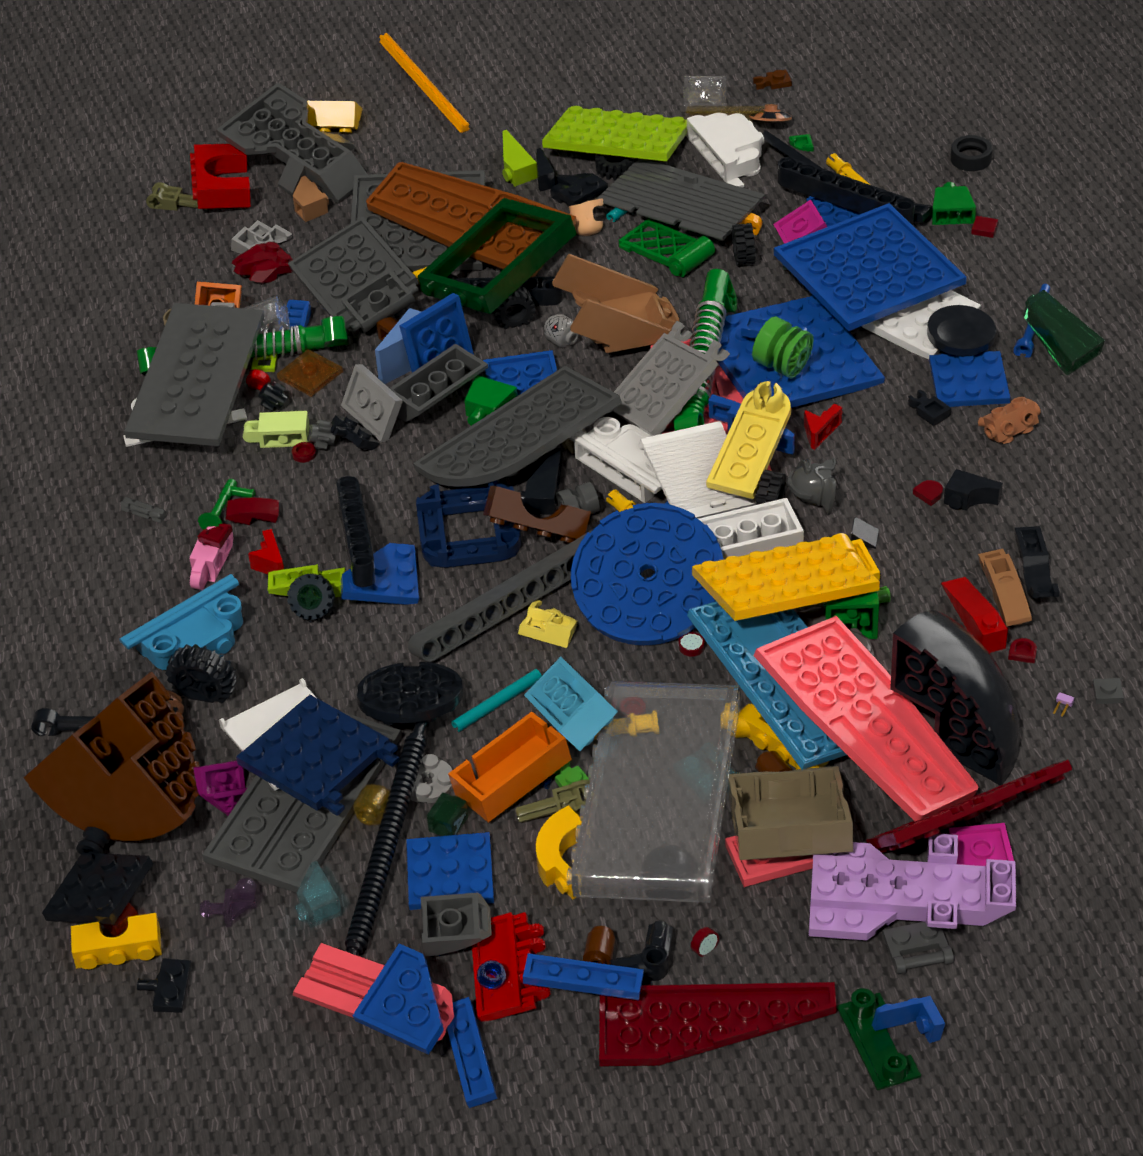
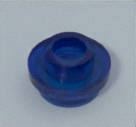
M489 960L478 968L477 980L483 987L497 989L504 984L506 971L501 963ZM491 974L494 975L496 978H490L487 975Z

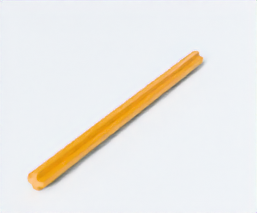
M388 33L380 35L379 38L382 46L460 133L468 131L470 129L469 123Z

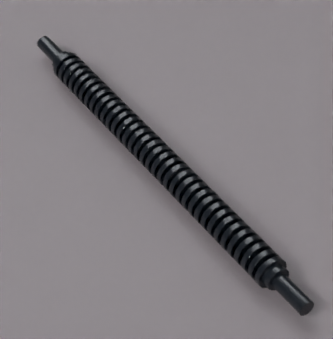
M426 721L416 722L414 731L405 739L346 936V951L357 956L367 949L425 751L426 741L424 732L427 725Z

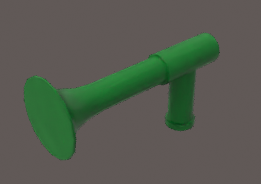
M228 479L212 511L199 516V526L203 530L207 527L219 526V524H222L219 518L230 497H254L255 489L236 487V480Z

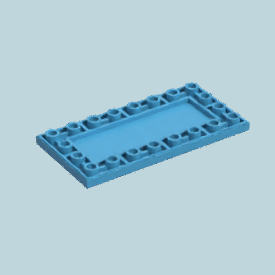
M717 601L689 609L688 618L802 770L847 755L798 707L754 657L757 648L808 628L794 609L734 621Z

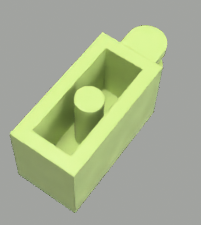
M308 412L260 413L259 420L245 422L243 439L250 443L259 442L260 448L293 447L300 442H308L310 428Z

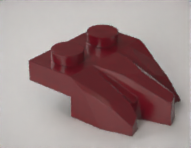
M275 242L256 244L232 261V264L236 266L233 272L238 275H250V281L268 283L276 280L277 274L292 273L288 263L293 259Z

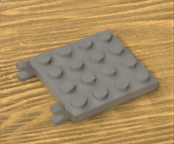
M679 321L675 322L668 335L663 333L614 391V393L620 395L622 404L615 407L611 412L651 436L659 435L666 429V426L681 412L682 407L697 393L704 381L713 374V371L719 365L716 361H723L730 355L723 348L717 353L722 345L716 340H713L705 354L683 343L690 339L693 334L686 329L680 334L684 325Z

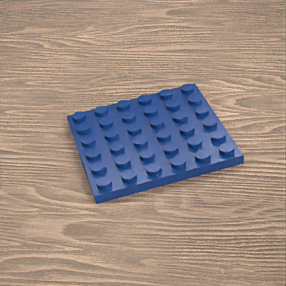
M890 203L774 248V256L848 331L965 285L967 279L950 260Z
M813 295L728 315L725 318L722 339L720 341L722 346L719 348V352L723 348L730 355L725 360L717 362L743 399L758 384L765 381L771 382V397L774 396V384L777 383L781 387L782 392L790 400L791 408L884 383V375L853 335ZM746 314L767 318L776 316L785 321L792 322L793 327H805L808 332L813 334L814 342L810 357L797 376L790 379L782 373L774 371V367L767 368L753 360L752 351L755 339L741 336V328Z

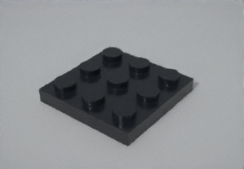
M82 853L50 899L42 914L46 921L99 922L100 924L114 925L154 863L150 856Z

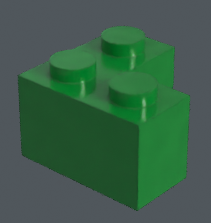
M878 591L824 602L825 620L837 616L843 624L850 623V628L858 629L866 638H878Z

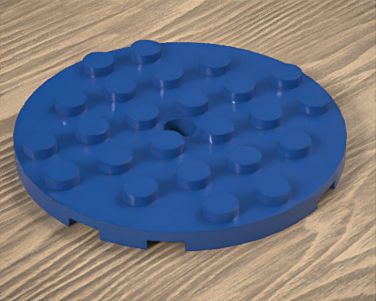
M663 503L633 505V508L621 512L617 510L600 520V524L591 533L588 532L585 535L573 558L571 586L582 615L603 635L632 645L661 644L680 638L696 628L687 616L689 609L716 602L692 576V566L702 564L705 561L724 560L713 531L707 524L705 525L697 519L693 513L683 508ZM646 569L655 571V574L647 579L641 576L642 572Z

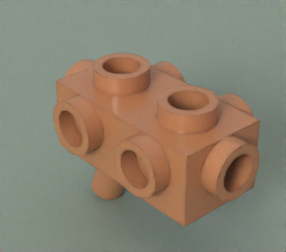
M1017 397L1010 404L1004 407H997L990 414L980 417L978 425L984 427V431L989 439L1006 444L1013 441V436L1018 433L1026 434L1033 431V425L1039 423L1038 415H1040L1041 411L1036 402L1025 397Z

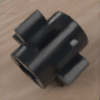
M275 381L272 385L268 382L265 383L258 394V397L262 399L260 405L272 411L273 407L279 410L288 396L284 393L286 388Z

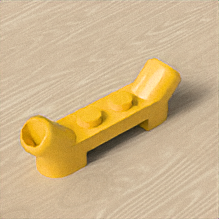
M747 704L738 712H724L721 715V734L724 738L747 737L759 749L776 751L785 762L795 767L796 770L801 769L753 704ZM829 761L809 768L825 767Z

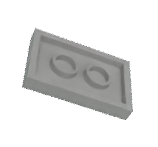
M355 364L341 406L380 442H385L390 438L403 400L363 364Z

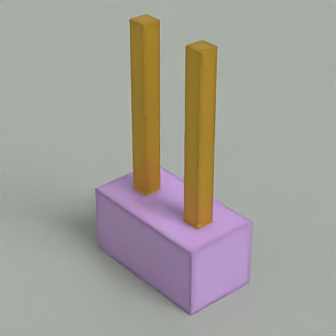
M1059 692L1056 698L1058 703L1053 714H1055L1060 703L1066 705L1061 714L1063 717L1068 706L1071 707L1073 705L1074 697Z

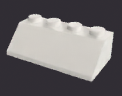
M787 498L699 518L702 523L707 524L713 531L724 559L729 556L739 557L749 555L754 551L763 552L773 550V548L778 546L788 547L804 542V530Z

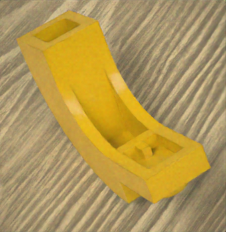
M568 805L553 814L541 827L536 839V858L540 878L546 887L555 883L561 894L567 893L573 900L582 894L581 878L562 859V856L568 848L585 839L586 834L585 822Z

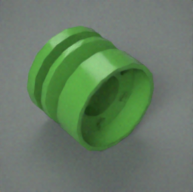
M771 317L765 322L755 339L752 351L753 360L767 368L774 367V371L782 373L790 379L794 378L801 372L810 357L814 342L813 334L802 330L798 326L792 327V324L779 317Z

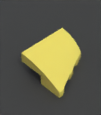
M540 600L532 602L528 608L526 618L519 626L518 634L567 648L575 632L577 620L563 615L555 608L539 609L538 607L542 605Z

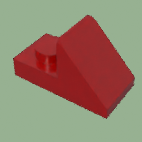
M833 404L821 416L807 410L804 411V428L811 449L815 450L842 423L841 406Z
M272 529L262 531L264 541L260 542L261 549L248 553L251 569L265 574L271 571L284 570L283 561Z

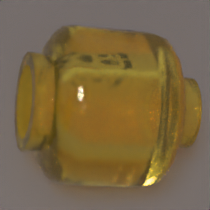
M371 784L362 788L353 805L356 817L360 822L366 825L381 823L390 794L384 786Z

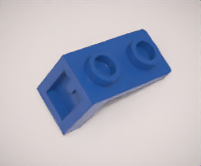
M931 996L878 1007L875 1011L872 1027L876 1031L916 1021L919 1032L921 1034L924 1033L928 1042L932 1043L941 1039L945 1022Z

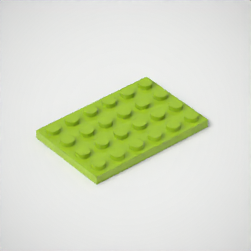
M571 106L542 139L543 148L668 161L687 134V120L683 117L666 118L659 114L648 116L640 112L629 114L623 113L620 110L610 112L602 111L600 108L582 109L581 106Z

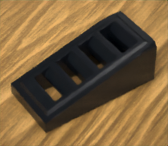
M538 148L536 152L538 188L541 192L551 189L556 185L555 172L544 151Z

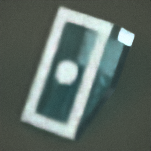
M317 860L312 862L297 891L299 904L295 906L301 922L306 920L310 928L342 915L339 898Z

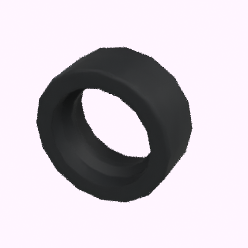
M977 135L961 136L951 144V162L958 169L979 171L988 167L992 161V144L984 137ZM966 150H975L981 152L982 154L976 156H968L960 152Z

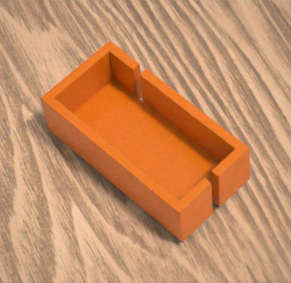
M530 712L471 756L478 776L477 780L471 763L468 760L453 769L448 775L455 795L489 823L571 761L572 758L566 738L551 726L548 727L547 723L535 713Z

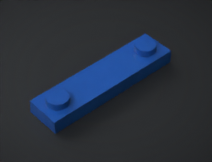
M528 953L523 973V984L639 1000L644 969Z
M469 997L453 1002L454 1018L450 1025H448L447 1031L468 1107L472 1108L498 1098L472 1002Z

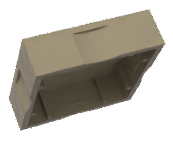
M838 766L806 768L784 772L766 771L728 774L729 802L739 860L853 852V822L848 803L843 797V783Z

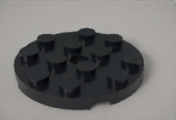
M404 662L388 665L365 676L357 686V703L361 711L366 716L380 720L386 725L426 721V723L433 722L437 717L454 711L463 697L462 679L459 674L449 667L431 662H419V666L404 667Z

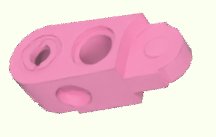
M231 532L221 549L197 540L189 558L192 567L190 576L191 588L203 590L207 581L215 582L233 546V532Z

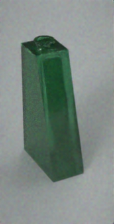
M1042 290L1036 295L1032 294L1026 300L1024 318L1056 364L1066 375H1070L1101 354L1105 340L1047 291Z

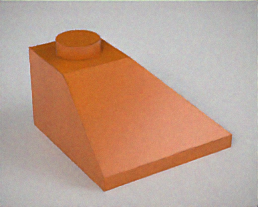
M197 281L195 304L211 306L212 302L234 303L235 308H240L242 285Z

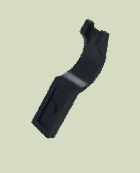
M1040 526L1016 527L1014 534L1023 564V575L1028 596L1032 598L1059 597L1058 584L1051 583L1049 554Z

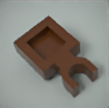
M786 69L775 70L774 72L766 73V77H753V84H756V90L764 89L767 86H770L772 90L792 86V80Z

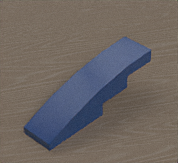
M712 394L709 399V418L727 422L728 430H730L741 403ZM785 428L776 450L793 455L794 433Z

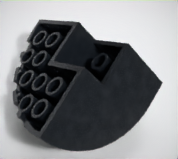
M936 610L917 614L893 633L890 689L909 699L918 711L935 719L934 731L962 765L998 785H1003L1011 774L1018 758L1020 727L1014 697L1000 667L980 641L952 618Z

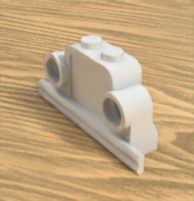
M713 113L705 117L695 115L687 118L686 137L726 183L744 187L743 182L738 177L753 176L760 172L759 158L762 155L764 137L744 115L739 113L731 115Z
M603 417L595 421L593 429L588 433L580 430L575 436L569 438L574 442L576 459L642 502L646 503L653 498L654 494L662 489L644 450L639 448L640 439L650 437L651 435L637 426L628 424L620 428L618 420L611 417Z

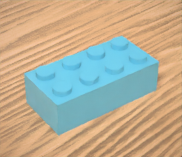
M562 657L524 694L541 714L579 751L591 744L595 735L603 727L610 724L614 715L618 712Z

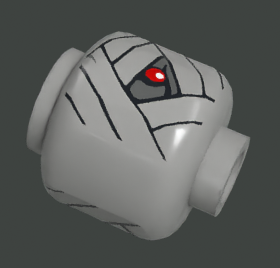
M564 314L551 316L544 325L545 337L560 348L574 344L578 339V334L571 331L570 326L573 320Z

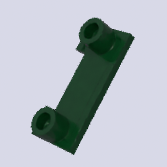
M860 988L852 993L850 1002L837 1005V1010L876 1090L920 1078L921 1074L912 1056H904L898 1053L887 1029L875 1031L872 1027L876 1009L885 1005L881 994H874L869 989Z

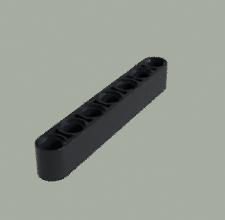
M785 157L778 161L777 181L783 187L860 214L890 203L912 225L914 223L915 202L910 198L794 158Z
M345 476L339 478L336 485L352 581L358 587H368L376 581L375 565L359 481L355 477Z

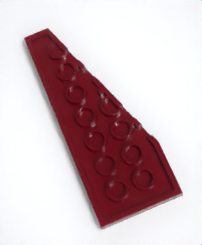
M1069 760L1057 762L973 796L957 805L943 809L935 815L932 814L921 820L911 821L865 841L866 843H871L881 853L909 846L915 843L916 840L940 833V830L955 825L956 822L965 821L980 815L979 813L986 810L998 808L1004 805L1003 803L1018 798L1017 793L1025 790L1027 794L1040 789V784L1045 781H1049V784L1065 779L1064 773L1071 771L1072 767Z
M835 982L642 985L639 1000L600 995L599 1066H659L835 1014Z

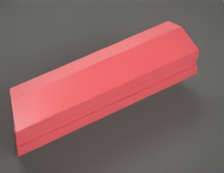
M321 943L312 958L313 961L309 970L306 971L304 978L301 977L292 996L353 1018L352 1015L385 965ZM432 982L444 1028L443 1033L438 1039L439 1041L443 1039L448 1025H450L454 1018L452 994L444 986Z

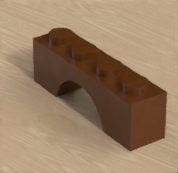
M490 486L483 515L489 516V522L504 525L505 521L512 522L515 529L528 532L530 527L538 529V535L551 538L553 533L561 535V541L571 543L586 533L591 511L568 505H560L552 515L545 518H536L528 513L523 506L520 492Z

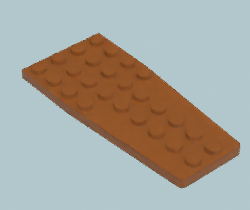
M399 162L366 200L368 210L448 247L503 198L568 214L515 194L404 162ZM571 215L573 224L575 226V224L577 223L576 216ZM507 222L470 257L504 269L532 244L543 231ZM541 266L531 277H535L543 266Z

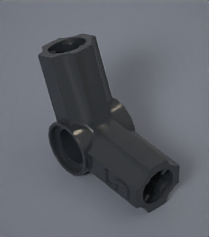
M655 921V923L649 924L645 948L642 953L611 959L609 964L644 969L643 979L652 981L663 979L668 973L673 927L663 921Z

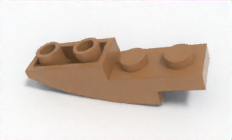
M1004 549L978 554L979 563L992 588L993 599L1006 626L1020 625L1024 622L1032 621L1026 596L1010 555L1006 554Z

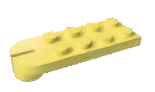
M770 381L758 384L753 391L744 397L706 481L707 488L750 499L755 498L763 471L767 470L791 415L790 400L777 383L774 384V396L772 397Z

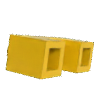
M150 913L128 917L127 930L117 937L104 936L99 922L71 926V948L76 969H93L97 965L109 963L120 965L128 960H150L154 956L162 955L161 934L157 914Z

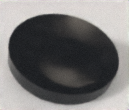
M966 305L946 306L935 311L928 320L927 336L929 341L937 349L955 356L978 355L987 351L995 341V322L987 313L975 307Z

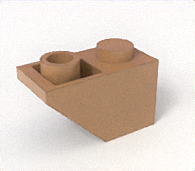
M306 176L301 177L293 194L295 212L307 222L328 213L327 205H329L327 195L322 193L314 182H311Z

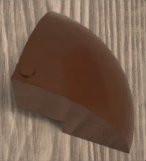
M151 671L117 697L96 717L72 734L23 778L29 784V787L54 812L72 825L82 830H85L86 827L99 828L105 831L112 840L139 841L163 835L177 828L189 818L196 807L194 804L195 798L199 795L193 767H199L200 765L199 762L194 761L192 752L196 750L191 733H185L183 729L184 718L181 712L175 713L169 703L172 697Z

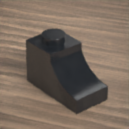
M956 469L945 486L944 504L949 505L953 509H963L966 511L969 507L977 504L998 505L1002 499L1003 483Z

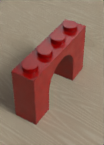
M229 143L194 145V153H190L193 200H197L198 209L251 207L249 177L224 178L214 176L223 173L247 172V155Z

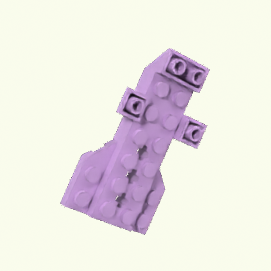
M936 834L928 838L927 862L889 860L871 843L853 842V852L813 855L809 936L868 940L875 935L876 930L885 924L889 925L895 920L926 922L927 927L957 929V924L984 926L1016 909L1015 861L986 859V866L957 864L958 835Z

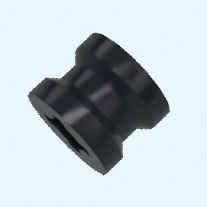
M86 827L83 832L84 838L78 842L76 850L79 854L104 853L103 848L108 845L110 836L99 828Z

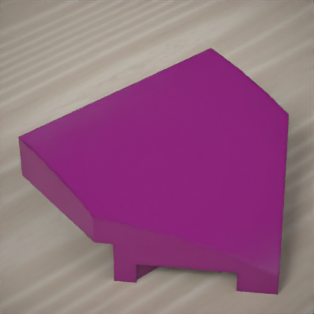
M237 760L193 767L199 795L229 816L247 789L245 788L243 767L237 764Z

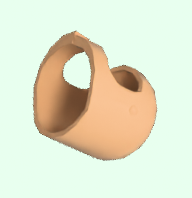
M603 199L569 206L570 214L576 216L577 223L574 227L577 235L590 236L602 230L603 221H596L594 219L593 209L597 206H603Z

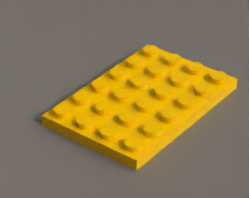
M823 537L812 542H799L788 547L778 546L773 548V550L763 552L754 551L749 555L739 557L729 556L724 560L705 561L702 564L692 566V576L734 621L879 591L880 581L833 537Z

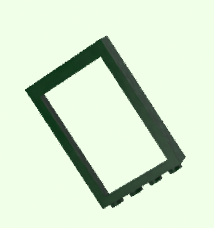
M503 198L417 276L421 285L420 288L425 295L441 300L452 293L459 295L461 306L491 314L577 234L571 215ZM507 222L543 231L532 244L484 288L447 278Z

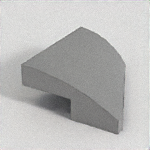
M257 220L249 229L244 227L231 239V250L242 254L256 244H265L267 242L278 244L290 240L292 233L278 225L271 228Z

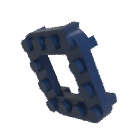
M497 480L489 482L488 486L440 491L439 484L429 486L430 491L421 498L417 497L416 499L423 558L428 564L433 567H454L503 561L515 557L521 547V533L519 529L513 528L514 523L505 521L504 525L493 523L495 537L446 542L443 515L483 511L490 486L514 491L513 487L500 484Z

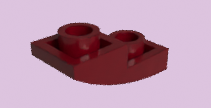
M255 497L229 500L226 504L225 520L250 525L251 519L256 518L276 523L279 515V500Z

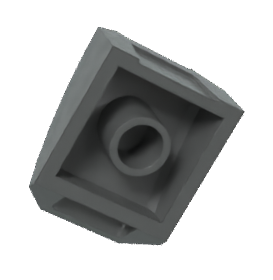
M480 893L421 897L424 957L461 950L492 935L490 907Z

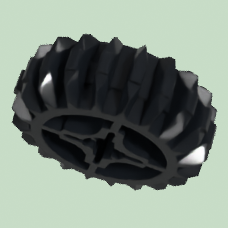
M186 644L184 648L179 647L168 661L165 673L168 676L167 681L172 684V689L178 690L179 695H184L188 699L214 703L215 701L224 703L235 689L237 676L235 675L236 669L231 667V661L224 660V655H218L215 653V650H208L206 646L200 648L197 644H194L192 647Z

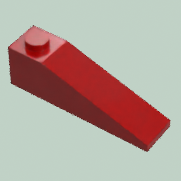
M966 577L942 582V587L966 629L980 641L989 653L1006 649L1008 629L998 611Z

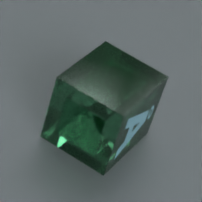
M442 792L427 814L429 832L440 836L457 835L468 818L467 801L458 796H451Z

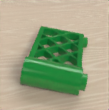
M650 219L645 220L618 240L619 248L627 252L633 251L668 266L674 276L679 275L680 277L686 276L715 253V247L709 238L701 236L695 239ZM648 226L655 229V231L643 232ZM663 236H670V237H672V238L659 239V237H663ZM657 237L655 240L643 241V238ZM641 238L639 242H630L629 240ZM687 243L686 245L676 246V244ZM673 244L672 247L660 248V246ZM647 247H658L656 249H646ZM664 254H672V255H671L670 257H668V258L665 257V256H662V255H664Z

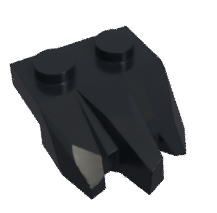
M593 173L557 174L555 176L557 185L551 188L550 193L551 198L560 204L565 202L570 206L578 205L602 194L608 188V183Z

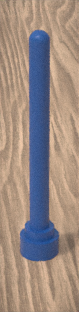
M1048 284L1041 286L1024 336L1016 341L1014 346V354L1016 356H1020L1023 353L1026 354L1025 357L1029 358L1033 353L1034 344L1032 338L1050 291Z

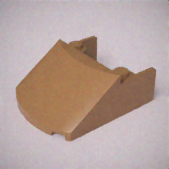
M571 254L567 255L552 281L554 287L572 293L576 299V304L581 307L570 326L571 331L588 337L597 344H602L606 353L653 345L663 333L668 335L675 322L679 321V317L672 304L666 297L660 298L656 294L658 289L655 286Z

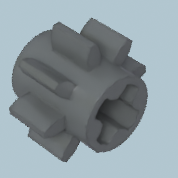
M317 420L316 425H310L308 442H314L315 448L327 449V445L334 444L335 435L331 434L330 421Z

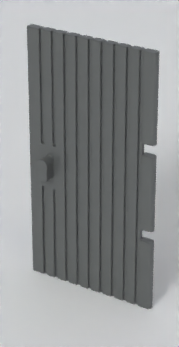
M639 158L597 199H603V204L628 212H633L636 208L638 209L636 214L670 225L681 222L679 224L680 228L723 241L732 232V225L741 223L765 199V194L648 159Z

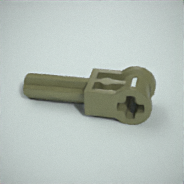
M162 182L154 184L152 194L146 199L148 207L153 209L177 211L179 205L198 208L197 200H193V195L183 194L182 188L168 186Z
M587 779L552 789L554 797L517 807L516 815L518 821L523 823L555 814L568 805L577 814L597 809L598 804L593 800L590 790L591 781ZM581 793L584 795V801H582Z

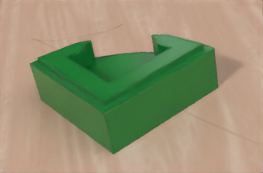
M810 134L789 137V143L794 148L802 151H814Z

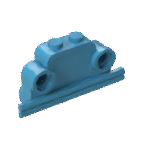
M229 574L119 638V640L128 650L136 646L137 651L144 657H147L158 669L167 670L170 657L173 656L179 647L184 648L186 644L191 647L197 644L200 648L206 646L208 650H215V653L218 655L225 654L235 644L233 631L238 630L243 624L240 599L227 593L238 586L239 582L232 574Z

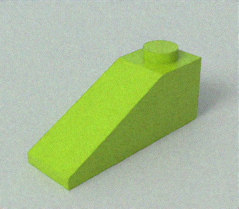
M504 130V169L502 170L504 179L507 182L510 181L514 186L537 179V162L507 130Z

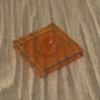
M308 349L278 372L277 379L312 397L343 373V368Z

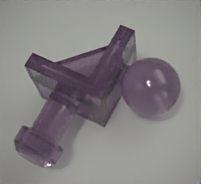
M250 878L240 879L236 883L235 889L225 890L224 903H210V900H203L200 903V914L203 917H210V914H223L226 927H232L233 919L247 909L257 908L255 882Z

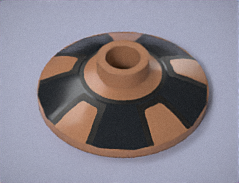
M766 104L765 109L751 113L749 118L760 121H788L792 119V115L778 110V105Z

